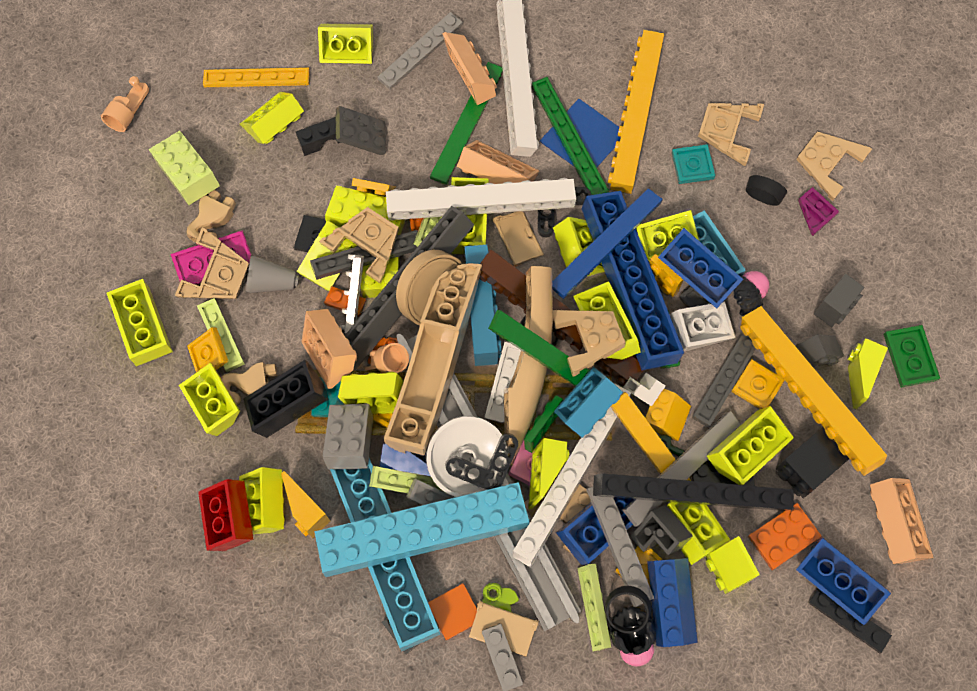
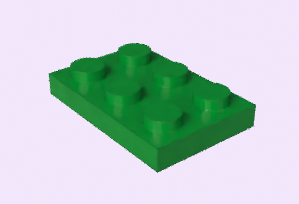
M923 325L886 331L883 334L901 388L941 379Z

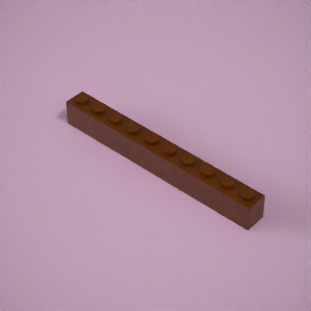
M491 249L480 263L482 269L479 279L483 282L487 281L497 293H503L508 297L510 303L520 306L526 314V275ZM553 296V310L572 311ZM554 323L552 324V331L558 339L565 340L574 351L581 352L582 354L586 353L576 325L555 329ZM633 356L623 360L601 358L594 363L601 367V371L604 374L614 377L616 382L622 387L625 386L630 377L637 381L644 371L641 370L638 360Z

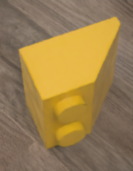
M663 389L652 406L649 405L645 418L656 433L668 435L671 439L679 441L691 405L676 393Z

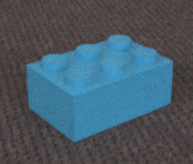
M593 367L554 412L566 425L583 438L592 431L594 424L606 415L610 406L618 402L623 391Z

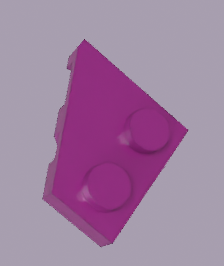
M813 187L798 200L812 236L839 213Z

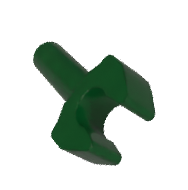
M659 435V438L665 442L666 447L672 454L681 456L685 452L672 445L670 436Z

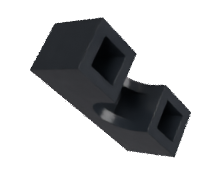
M336 117L295 131L304 156L320 151L321 145L324 142L336 140Z

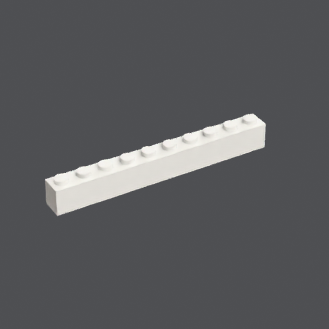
M498 0L496 6L511 155L530 157L538 149L539 142L536 140L537 125L534 121V95L531 92L532 78H530L529 73L531 66L528 63L529 49L526 44L527 33H525L526 19L523 15L524 4H522V0Z
M560 178L558 180L543 179L534 182L525 180L519 183L468 184L460 187L451 185L445 188L394 189L386 191L388 220L443 217L451 206L462 211L465 215L573 208L576 202L574 179Z
M615 384L621 391L626 392L629 397L631 396L630 391ZM611 407L607 410L606 415L594 424L592 431L583 438L581 437L513 550V558L530 568L619 418Z

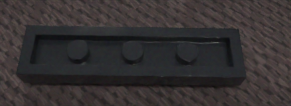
M817 588L808 602L878 653L883 652L892 637L891 634L871 620H868L865 625L860 623L819 588Z

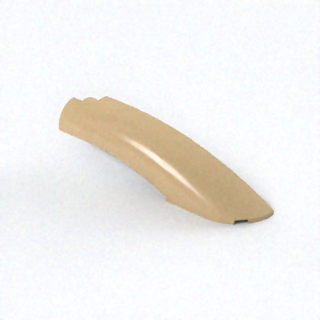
M481 264L458 265L456 269L444 272L432 288L420 321L418 335L403 386L384 436L385 443L394 450L405 454L408 451L425 455L428 443L438 423L458 360L482 269Z
M531 266L526 272L525 327L551 344L553 324L552 268ZM523 351L520 352L509 388L504 389V434H513L518 440V448L511 465L532 422L547 372L546 366ZM509 438L508 441L505 440L507 448L508 446H513L512 438Z

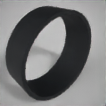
M760 175L750 176L746 187V193L750 197L771 206L780 205L787 194L786 188L780 183Z
M618 587L609 594L606 600L607 619L611 626L619 632H638L650 619L652 612L650 599L645 592L637 587ZM628 594L639 598L647 611L645 622L635 628H624L617 625L608 613L610 603L616 597Z

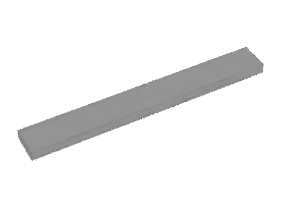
M731 411L726 412L657 478L687 480L708 460L707 455L741 425ZM634 499L623 509V512L634 526H639L650 512L655 510L663 501Z

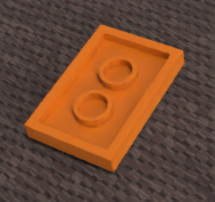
M798 503L794 505V510L784 511L748 535V538L771 570H774L821 537V534Z

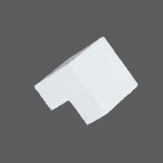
M645 373L640 382L630 377L624 388L652 406L665 388V385Z

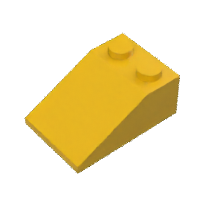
M283 471L281 475L293 517L297 521L295 526L305 536L310 535L314 538V531L322 530L331 521L320 507Z

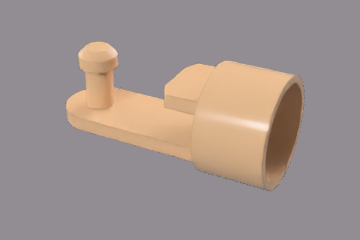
M136 76L129 79V83L133 87L126 97L116 96L101 115L102 121L115 131L125 132L133 120L135 112L149 92L147 84L139 83V79Z
M398 343L381 346L377 351L370 352L371 366L365 367V372L383 374L387 372H402L409 363V354L406 348Z

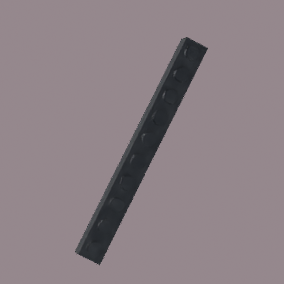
M605 473L594 475L593 496L776 511L794 510V489Z

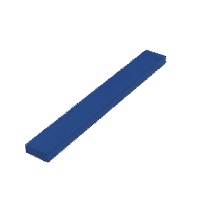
M648 188L552 281V290L564 299L662 203L663 199Z

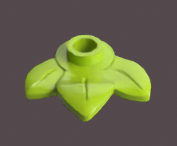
M489 583L483 589V603L511 612L510 604L519 601L515 591L510 588H502L497 583ZM491 590H496L497 595L495 597L489 595Z

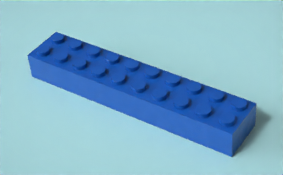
M621 191L586 196L581 209L593 241L627 209ZM635 228L601 263L607 279L638 339L641 352L636 354L641 370H647L678 363L684 354V350Z

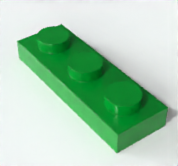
M556 395L552 401L546 404L544 413L536 418L533 428L527 431L524 438L525 450L532 453L556 420L558 415L554 411L563 402L562 398Z

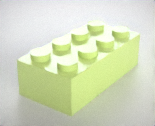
M181 131L176 132L149 149L156 163L188 205H191L220 186L213 172Z

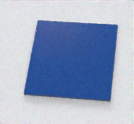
M578 99L568 109L567 114L595 166L598 167L615 148L616 141H620L621 137L618 136L619 126ZM552 127L539 142L574 166Z

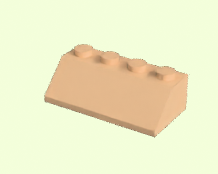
M448 32L442 33L448 54L476 104L479 105L496 97V83L493 78L490 79L488 77V69L486 66L481 65L482 60L478 53H474L475 48L472 42H468L464 35Z
M478 140L463 148L457 167L461 168L464 173L473 174L477 178H487L489 183L502 184L504 182L519 183L525 180L534 182L539 173V170Z
M328 309L306 311L302 344L328 389H331L341 381L342 376H347L353 371L354 364L357 361V353L352 349L349 340L344 336L341 327L337 325L334 316L331 315Z
M890 478L870 484L871 498L875 501L876 515L881 521L882 535L887 542L889 548L888 556L893 564L934 558L910 479Z

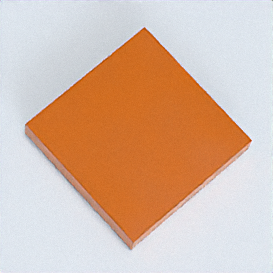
M464 583L428 602L446 641L472 627L477 608Z

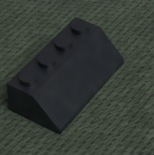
M303 360L243 400L252 432L268 438L329 400L322 380L308 361Z

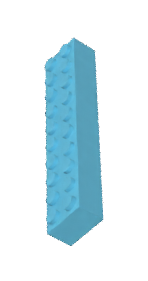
M370 458L368 468L330 469L351 523L392 513L383 490L369 487L373 468ZM410 557L368 567L401 652L440 635Z
M518 482L314 532L322 573L325 577L525 529L529 525V519Z

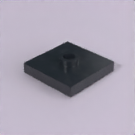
M304 215L293 247L294 250L308 253L326 224V220Z

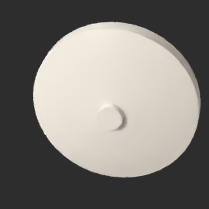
M460 416L443 423L432 435L426 451L427 468L433 481L441 490L454 497L487 490L451 476L446 471L445 463L448 458L457 456L487 468L502 434L490 422L475 416ZM504 440L503 443L506 445V448H505L504 451H502V450L500 449L499 452H503V453H505V454L508 456V453H507V444H506V442H505V440ZM498 457L495 460L497 467L501 468L506 464L504 457ZM455 461L454 464L450 463L452 471L457 468L462 470L461 475H464L466 464L462 468L458 466V461ZM472 468L468 472V477L471 479H476L479 476V470L476 468ZM492 468L491 471H494L495 474L492 479L488 478L490 486L493 483L497 484L496 474L499 473L501 475L502 472H497Z

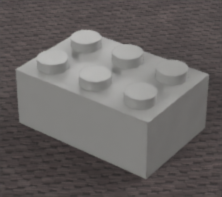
M369 404L329 406L323 459L328 469L368 468L373 414Z

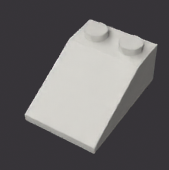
M725 302L717 309L712 304L679 309L669 314L684 351L735 338Z

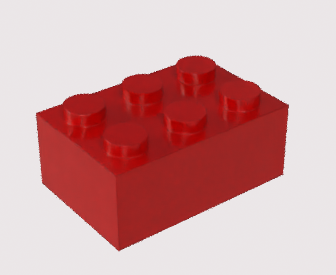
M226 479L198 492L207 551H227L254 540L244 481Z

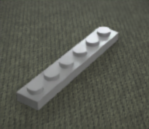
M450 12L377 77L378 81L389 90L394 88L445 42L442 33L454 34L463 26V22Z
M593 487L586 489L624 585L637 587L645 592L650 600L654 599L614 498L593 496ZM629 595L633 607L643 604L639 598Z

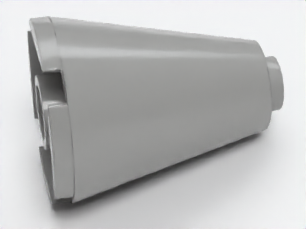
M251 256L246 292L258 293L293 290V286L297 287L299 275H295V271L257 256Z

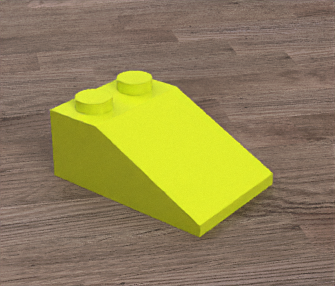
M692 210L643 223L636 227L648 261L655 254L659 257L683 228L699 240Z
M330 221L326 222L297 270V273L327 291L333 286L340 273L316 280L310 260L334 254L319 242L323 237L326 238L333 233V230L338 228V226ZM345 238L335 253L355 248L357 245Z
M399 256L389 259L381 284L366 275V271L371 264L363 266L361 279L363 298L378 296L399 270Z
M866 338L861 344L857 343L855 349L851 350L847 358L850 361L848 372L852 404L856 410L869 398L888 349Z
M543 438L533 450L528 509H533L545 496L561 468L569 458L567 442Z
M739 536L706 556V565L710 572H714L717 577L715 579L716 585L725 594L749 583L760 575Z

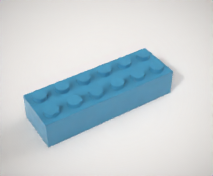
M465 246V264H480L489 252L488 246ZM480 279L470 313L475 366L498 364V358L501 357V340L488 327L497 311L496 291L492 288L491 284Z

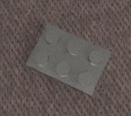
M338 106L336 108V141L378 155H384L386 153L385 121Z

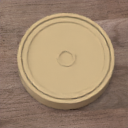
M429 250L416 256L406 266L398 281L396 300L400 312L407 319L420 326L423 312L435 282L444 272H449L456 269L458 265H462L461 261L442 250Z

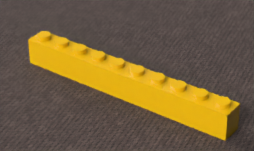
M643 30L642 37H638L637 47H640V49L635 51L634 61L637 64L636 66L633 65L630 76L634 78L633 81L629 80L627 91L631 92L630 96L626 95L624 106H627V111L623 110L621 117L624 125L619 127L618 136L621 139L616 141L614 150L618 154L617 157L613 156L611 167L614 168V173L610 172L608 183L611 184L610 190L628 194L632 193L664 33Z
M760 306L743 316L740 326L743 334L751 338L754 347L757 350L760 349L764 354L766 362L774 366L777 375L788 383V388L792 393L797 394L803 407L811 411L814 420L825 428L827 436L830 439H834L838 444L840 452L848 456L854 469L858 472L860 471L865 476L883 465L887 454L763 307Z

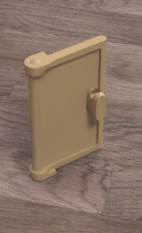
M517 211L505 216L500 215L492 219L513 261L514 267L544 255L523 211Z
M479 601L469 637L485 642L482 630L501 623L511 651L526 657L534 631H536L539 625V620H533Z

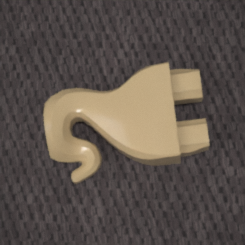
M215 190L200 198L199 214L187 227V237L196 243L202 227L207 230L227 224L234 215L232 212L236 205L234 199L226 197L221 203L219 202L221 195ZM210 232L213 236L218 238L216 233Z
M263 362L251 366L244 373H228L220 378L236 405L241 402V397L238 393L230 391L231 386L237 387L248 396L266 385L268 377L277 376V367L275 364L265 365Z

